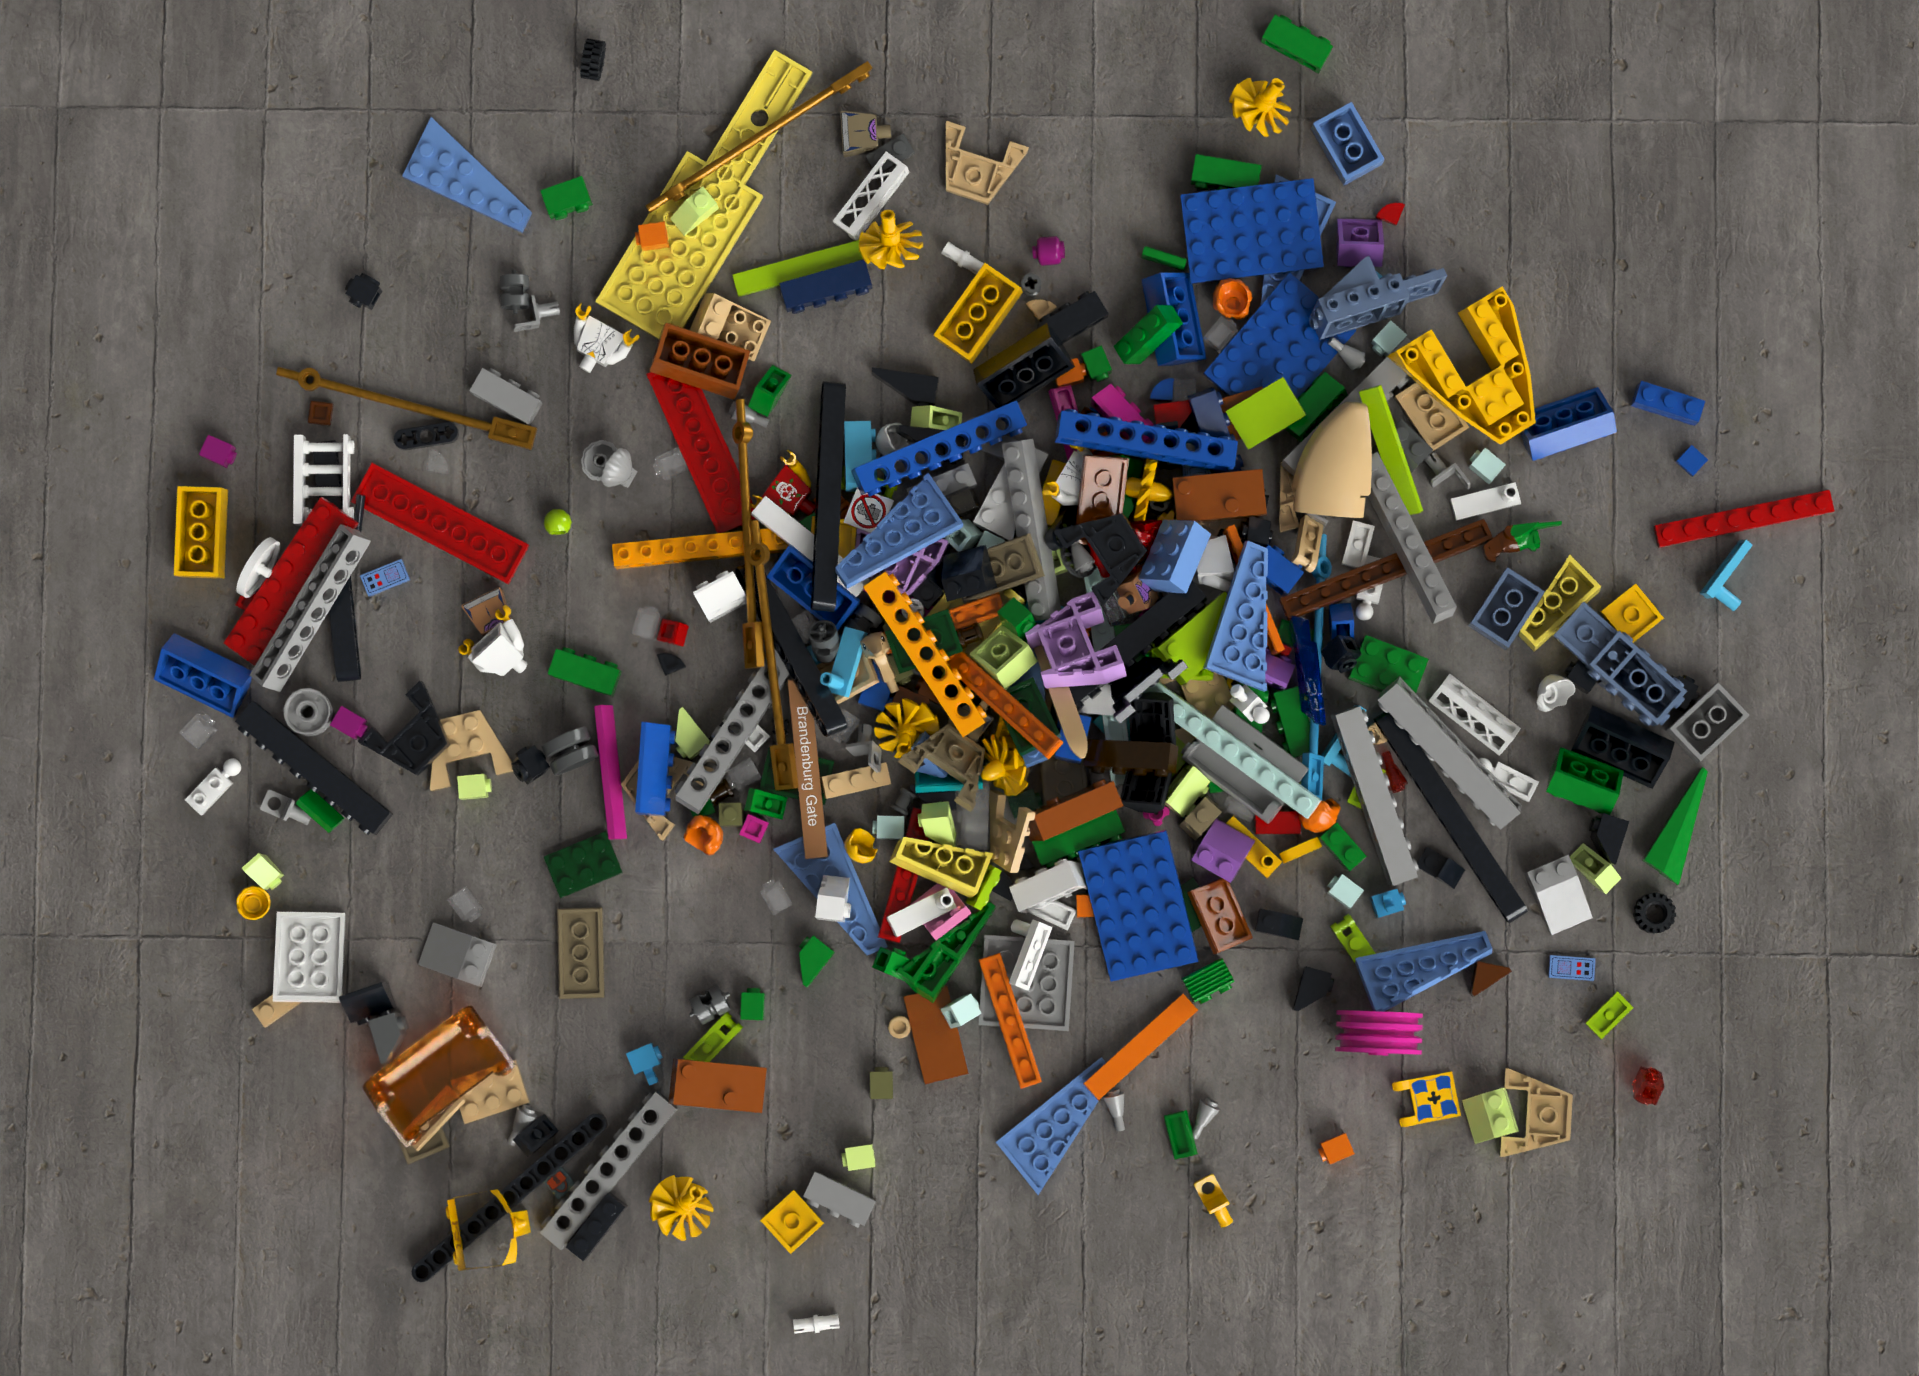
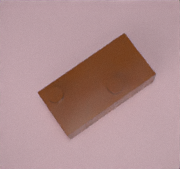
M665 323L649 372L734 400L742 382L750 350Z
M1263 469L1173 478L1177 520H1189L1198 523L1249 518V516H1267Z
M1101 779L1092 783L1091 786L1061 799L1057 796L1047 800V805L1033 810L1035 818L1030 820L1028 824L1030 828L1029 839L1030 841H1045L1123 807L1114 781Z
M673 1058L668 1104L762 1113L767 1068Z

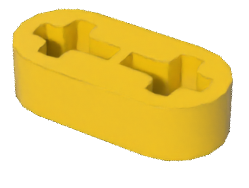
M1315 837L1279 853L1284 864L1321 848L1322 844L1319 838Z

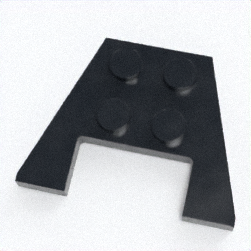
M1124 513L1054 531L1065 549L1085 537L1110 574L1108 578L1091 588L1101 605H1104L1148 551Z
M1145 656L1126 672V677L1113 682L1110 685L1111 697L1114 701L1112 706L1115 710L1113 715L1118 723H1122L1135 712V709L1130 704L1131 701L1138 700L1142 696V692L1148 687L1155 686L1164 674L1172 680L1188 668L1185 662L1180 659L1177 662H1174L1172 659L1163 661L1161 658Z
M419 681L405 694L418 708L419 713L392 740L387 742L373 727L358 740L361 745L368 747L415 775H420L450 745L429 693L422 681Z

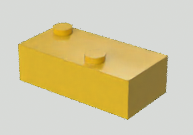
M984 263L933 336L941 344L972 364L1022 295L1021 287Z
M177 486L174 576L225 579L228 489L221 487Z

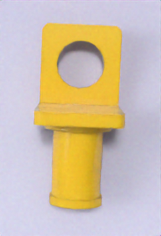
M1209 1174L1194 1182V1187L1209 1214L1214 1213L1220 1227L1230 1225L1233 1219L1226 1208L1230 1203L1214 1174ZM1206 1182L1214 1184V1190L1209 1194L1202 1192V1186Z

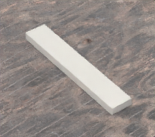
M765 496L751 512V515L788 545L794 546L813 562L814 534ZM838 554V564H839L844 558H842V557ZM837 575V582L846 589V587ZM867 578L847 590L857 597L864 589L863 586L870 582V579Z

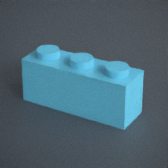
M844 421L846 492H856L858 487L851 470L876 459V449H872V442H876L875 429H871V421ZM875 470V472H874V477H875L876 480H877V470Z

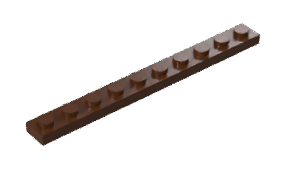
M1481 519L1425 541L1424 544L1434 563L1483 545L1493 539V536L1485 519ZM1394 553L1280 598L1279 602L1289 621L1404 576L1407 572L1397 553Z

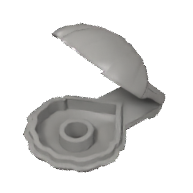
M605 440L592 442L583 451L581 458L583 472L591 480L602 481L606 487L622 485L628 488L638 472L632 468L629 451L623 448L617 449L611 442ZM599 456L603 458V463L600 465L596 462Z

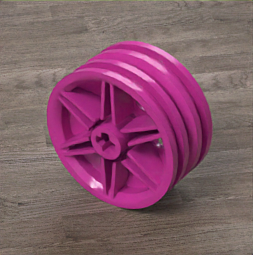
M1336 1010V1015H1341V1022H1336V1027L1344 1029V1033H1339L1335 1036V1040H1340V1047H1335V1051L1368 1053V1055L1389 1056V1054L1422 1055V1050H1417L1418 1043H1422V1038L1414 1035L1415 1032L1423 1030V1025H1418V1018H1423V1013Z

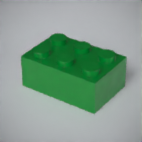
M1365 635L1359 648L1362 655L1357 659L1355 667L1351 669L1348 679L1382 692L1400 676L1416 693L1429 659Z
M1560 747L1551 766L1546 792L1555 797L1572 801L1576 805L1593 809L1597 813L1610 815L1620 795L1624 771Z

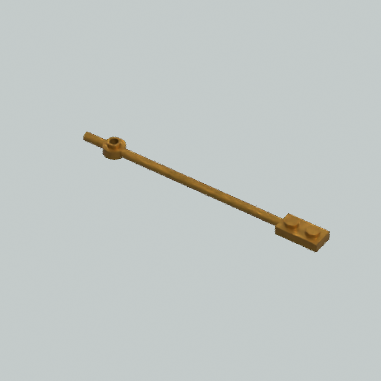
M868 61L831 84L828 88L692 176L667 190L664 194L645 205L646 209L651 213L672 199L674 202H677L686 196L685 190L830 96L837 92L841 95L852 88L850 84L858 80L860 83L870 76L868 72L872 70V66Z
M278 367L276 372L277 376L298 381L299 385L306 391H314L318 387H323L489 431L488 439L532 450L537 433L536 427L493 417L492 423L323 379L313 368H305L301 372ZM314 377L313 383L308 384L307 378Z
M736 399L737 422L733 426L732 437L734 442L738 444L748 619V623H744L742 626L745 669L764 667L765 652L763 649L764 635L762 622H757L754 565L749 563L746 556L747 549L752 544L747 444L753 437V429L746 422L745 399Z
M759 520L750 521L752 544L748 547L746 556L749 563L755 566L777 741V745L770 746L775 790L799 788L793 743L786 744L764 569V565L769 561L770 551L765 544L761 543Z

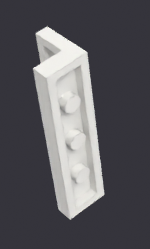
M886 151L834 218L833 223L847 232L851 239L857 241L860 233L867 229L909 174L908 167ZM887 159L897 165L892 172L883 173L882 166ZM881 178V187L878 190L870 191V181ZM867 196L868 204L865 207L856 208L855 201L857 198ZM854 213L855 221L850 227L841 222L845 214Z
M1451 674L1446 677L1441 686L1429 699L1430 703L1499 756L1521 729ZM1442 692L1449 698L1450 703L1444 704L1437 697ZM1456 708H1463L1467 712L1468 717L1459 716ZM1474 722H1481L1485 725L1486 731L1476 729ZM1492 736H1499L1505 741L1501 747L1493 742Z

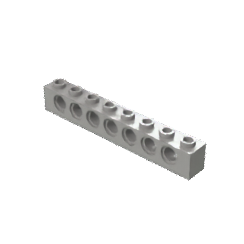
M342 524L339 525L250 673V676L262 687L281 692L371 542L360 531Z
M774 649L780 691L790 674L778 652ZM766 653L764 667H761L758 672L753 671L747 681L750 683L746 690L742 689L735 699L738 703L734 709L730 707L723 717L726 721L722 727L719 725L716 727L711 735L714 739L710 745L705 744L699 753L701 759L697 764L695 762L692 763L687 771L689 777L685 782L681 781L674 791L677 793L676 801L696 814L700 813L772 704L769 679L764 675L768 671ZM755 689H760L765 695L761 698H756L752 692ZM748 707L752 710V714L750 716H743L740 710ZM730 726H737L740 732L733 735L729 733L728 728ZM724 744L728 747V751L719 753L716 750V746ZM711 762L715 764L716 769L711 772L706 771L703 767L704 764ZM694 781H700L704 787L701 790H695L691 784Z
M658 1091L654 1094L650 1092L642 1101L644 1104L643 1108L639 1112L635 1110L627 1119L630 1122L625 1129L621 1127L613 1136L615 1142L611 1147L606 1145L598 1155L601 1159L595 1165L592 1162L584 1172L587 1176L583 1181H576L569 1190L572 1192L567 1200L563 1198L555 1207L558 1210L553 1217L548 1216L540 1225L543 1228L540 1233L560 1250L564 1249L606 1194L614 1188L677 1111L678 1108L673 1104H668L669 1100ZM648 1110H654L657 1114V1118L653 1123H649L645 1119V1113ZM634 1127H638L642 1131L640 1140H634L630 1135ZM619 1145H624L628 1149V1154L625 1158H620L616 1154V1149ZM606 1162L613 1166V1173L609 1176L602 1172V1165ZM590 1180H595L599 1184V1189L596 1193H591L587 1188ZM575 1198H581L584 1201V1208L581 1211L573 1207ZM562 1215L567 1216L570 1220V1225L567 1228L560 1227L558 1223Z

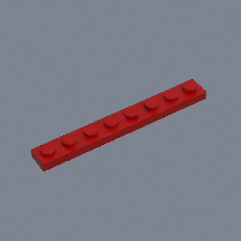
M1830 490L1663 523L1655 525L1654 530L1658 548L1828 514L1835 510Z

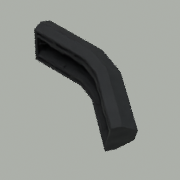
M1145 692L1138 700L1130 702L1135 709V712L1129 716L1131 741L1166 742L1176 745L1174 707L1171 696L1166 693ZM1127 771L1120 796L1123 806L1144 813H1157L1164 809L1172 773H1168L1167 777L1155 776L1152 772H1147L1146 776H1139Z

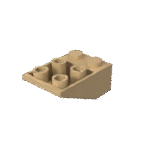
M705 293L690 331L750 350L748 360L755 361L771 320L715 293Z

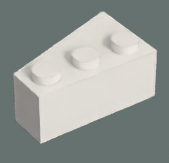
M1004 463L973 524L984 531L986 530L1004 539L1006 542L1014 539L1016 528Z
M1062 859L1054 863L1055 867L1037 870L1034 872L1035 876L1017 879L1015 885L1010 886L1009 889L1018 912L1028 913L1029 911L1052 904V901L1063 896L1066 898L1073 896L1072 892L1081 888L1088 890L1082 864Z
M823 875L822 887H820L815 918L844 923L845 918H850L851 905L847 903L850 878Z

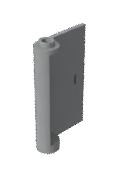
M1222 705L1212 718L1214 722L1296 782L1300 783L1309 770L1308 767L1225 705ZM1199 739L1192 744L1188 742L1182 749V760L1197 768L1206 778L1267 824L1273 820L1285 802Z

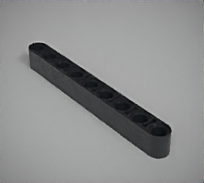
M745 564L735 568V574L746 594ZM754 566L756 614L762 622L756 570ZM765 573L774 647L821 733L825 737L831 736L847 728L846 719L829 687L821 684V673Z

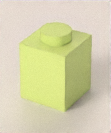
M486 774L457 776L458 793L461 800L489 797L488 792H492L491 779H487Z
M873 1144L845 1148L846 1153H842L843 1167L848 1166V1171L876 1167Z

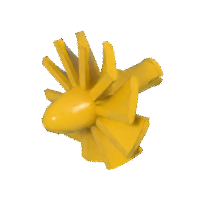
M1247 78L1235 86L1229 97V102L1233 104V116L1235 118L1241 117L1248 131H1251L1253 125L1257 124L1256 128L1264 137L1269 136L1265 120L1272 126L1273 132L1281 133L1282 130L1276 125L1274 118L1281 120L1286 126L1289 120L1287 117L1282 116L1275 108L1288 112L1291 111V108L1281 101L1276 102L1277 97L1283 96L1281 92L1285 87L1283 81L1274 78L1266 88L1267 81L1252 82L1251 78Z
M892 210L881 212L882 224L880 226L875 221L869 226L866 233H860L859 252L863 260L867 264L872 262L880 269H885L887 264L898 268L905 267L900 258L901 254L905 260H917L919 258V255L905 248L915 247L921 249L923 247V242L908 241L912 237L922 236L921 231L914 230L911 233L900 234L903 230L913 225V223L909 221L896 226L895 213Z
M1146 459L1142 479L1129 477L1126 480L1125 495L1138 498L1134 521L1145 522L1149 501L1163 502L1173 497V492L1167 486L1154 482L1158 460Z
M902 698L904 712L902 717L900 703H887L884 707L898 722L892 721L882 711L877 715L875 722L890 725L894 729L886 730L874 727V732L878 739L890 735L896 736V738L880 743L879 746L891 752L896 748L897 752L894 757L901 758L902 755L912 750L911 746L921 733L926 731L931 736L939 731L938 717L933 715L925 703L922 702L918 705L910 699Z
M992 734V743L986 738L982 740L990 753L985 752L984 757L990 763L983 766L981 778L986 781L994 780L993 785L1004 789L1006 796H1017L1028 786V782L1024 780L1026 767L1023 766V757L1020 756L1016 748L1009 751L1006 737L1002 736V747L996 735Z
M672 1175L662 1180L652 1191L648 1201L651 1203L650 1216L652 1221L657 1220L662 1233L666 1236L669 1234L674 1223L678 1222L672 1234L677 1239L686 1241L684 1219L689 1224L690 1237H697L702 1234V1231L692 1221V1216L696 1217L706 1229L710 1224V1216L698 1213L695 1208L713 1212V1206L706 1197L702 1198L708 1191L700 1185L691 1183L693 1178L675 1177V1175Z

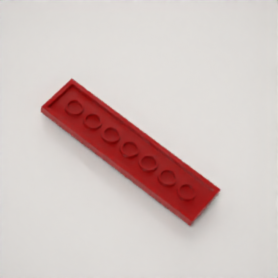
M652 372L647 373L646 375L717 533H727L742 526L740 473L702 389ZM751 515V521L756 520V518Z
M371 463L351 500L356 505L357 494L366 495L364 509L508 585L530 546L374 463Z
M320 497L272 569L271 576L266 578L224 641V644L255 666L339 525L342 524L355 529L359 522L324 497Z

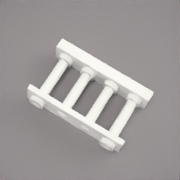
M343 434V443H309L304 435H294L293 524L295 526H302L312 509L306 507V498H309V496H343V509L341 510L354 519V507H350L351 454H354V440H351L348 434ZM310 452H343V465H309V463H306V454ZM309 474H343V487H309V485H306V476H309Z

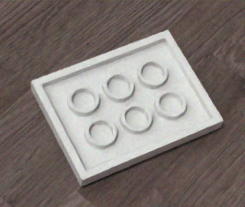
M277 912L273 1002L341 1003L339 997L342 996L345 913Z

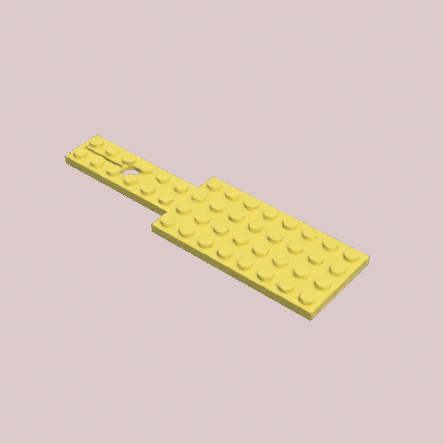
M774 50L708 160L705 162L687 151L660 196L789 113L813 72ZM755 111H765L768 115L767 123L764 126H755L751 121L752 114ZM778 131L685 190L686 196L677 202H674L672 199L649 213L643 224L665 222L669 248L643 251L641 245L637 246L636 238L634 237L595 302L658 340L665 323L684 328L763 199L762 194L745 184ZM701 187H704L716 201L719 209L684 236L670 218L686 199Z

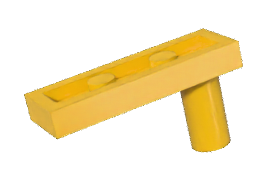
M1232 816L1226 824L1256 840L1246 860L1267 879L1282 861Z

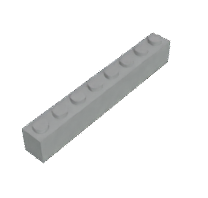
M1406 337L1392 352L1406 345L1411 340ZM1386 357L1336 408L1345 402L1362 403L1359 391L1382 385L1388 402L1394 395L1392 391L1396 387L1401 389L1408 382V375L1390 358ZM1318 426L1281 463L1293 477L1304 447Z
M1032 438L1003 443L1002 449L1017 537L1031 534L1045 575L1025 583L1029 611L1032 613L1034 621L1049 619L1053 612L1061 610L1052 550L1045 543L1048 526L1034 440Z
M1378 452L1372 454L1371 493L1368 498L1432 624H1435L1453 616L1457 606Z
M1400 676L1379 694L1378 704L1380 708L1386 713L1389 712L1394 717L1396 725L1401 729L1404 728L1410 734L1409 737L1414 744L1421 745L1425 750L1426 756L1431 761H1436L1440 765L1441 772L1456 782L1457 789L1463 794L1466 793L1471 798L1473 806L1478 810L1481 809L1493 826L1497 825L1501 830L1521 813L1522 805Z
M1354 706L1330 715L1387 884L1395 886L1417 878L1416 871L1419 868L1416 860L1411 858L1409 852L1411 844L1409 839L1404 837L1402 831L1404 823L1402 818L1397 816L1395 797L1389 793L1387 786H1390V782L1386 773L1382 772L1380 766L1383 764L1379 752L1375 751L1373 745L1375 738L1372 731H1368L1366 725L1368 717L1365 710H1361L1360 706Z

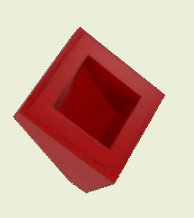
M662 619L657 640L683 647L689 626L681 622Z

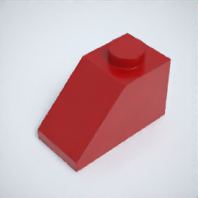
M1188 400L1153 405L1155 424L1177 421L1178 428H1181L1192 414Z

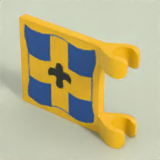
M1452 1071L1392 1083L1393 1091L1410 1090L1415 1116L1400 1118L1399 1123L1401 1127L1461 1116Z

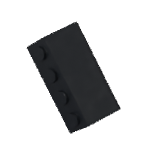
M1046 323L979 365L973 371L978 387L996 408H1000L1016 400L1020 402L1073 369L1075 365L1060 338Z
M1592 705L1583 721L1571 751L1623 770L1624 777L1653 789L1671 758L1675 742Z

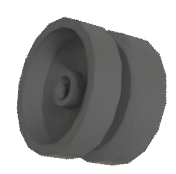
M587 727L563 733L541 746L547 758L559 756L550 763L554 776L581 767L599 756L595 745L582 746L591 738Z

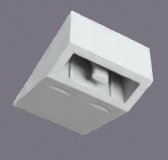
M727 570L716 576L717 580L711 583L705 581L696 586L697 590L693 592L710 623L747 604L746 594L733 571L729 573Z

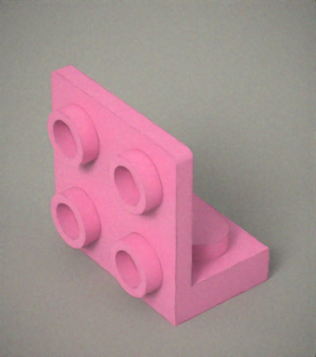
M936 884L910 905L946 887ZM949 888L948 890L957 908L923 924L936 941L972 914L955 891Z

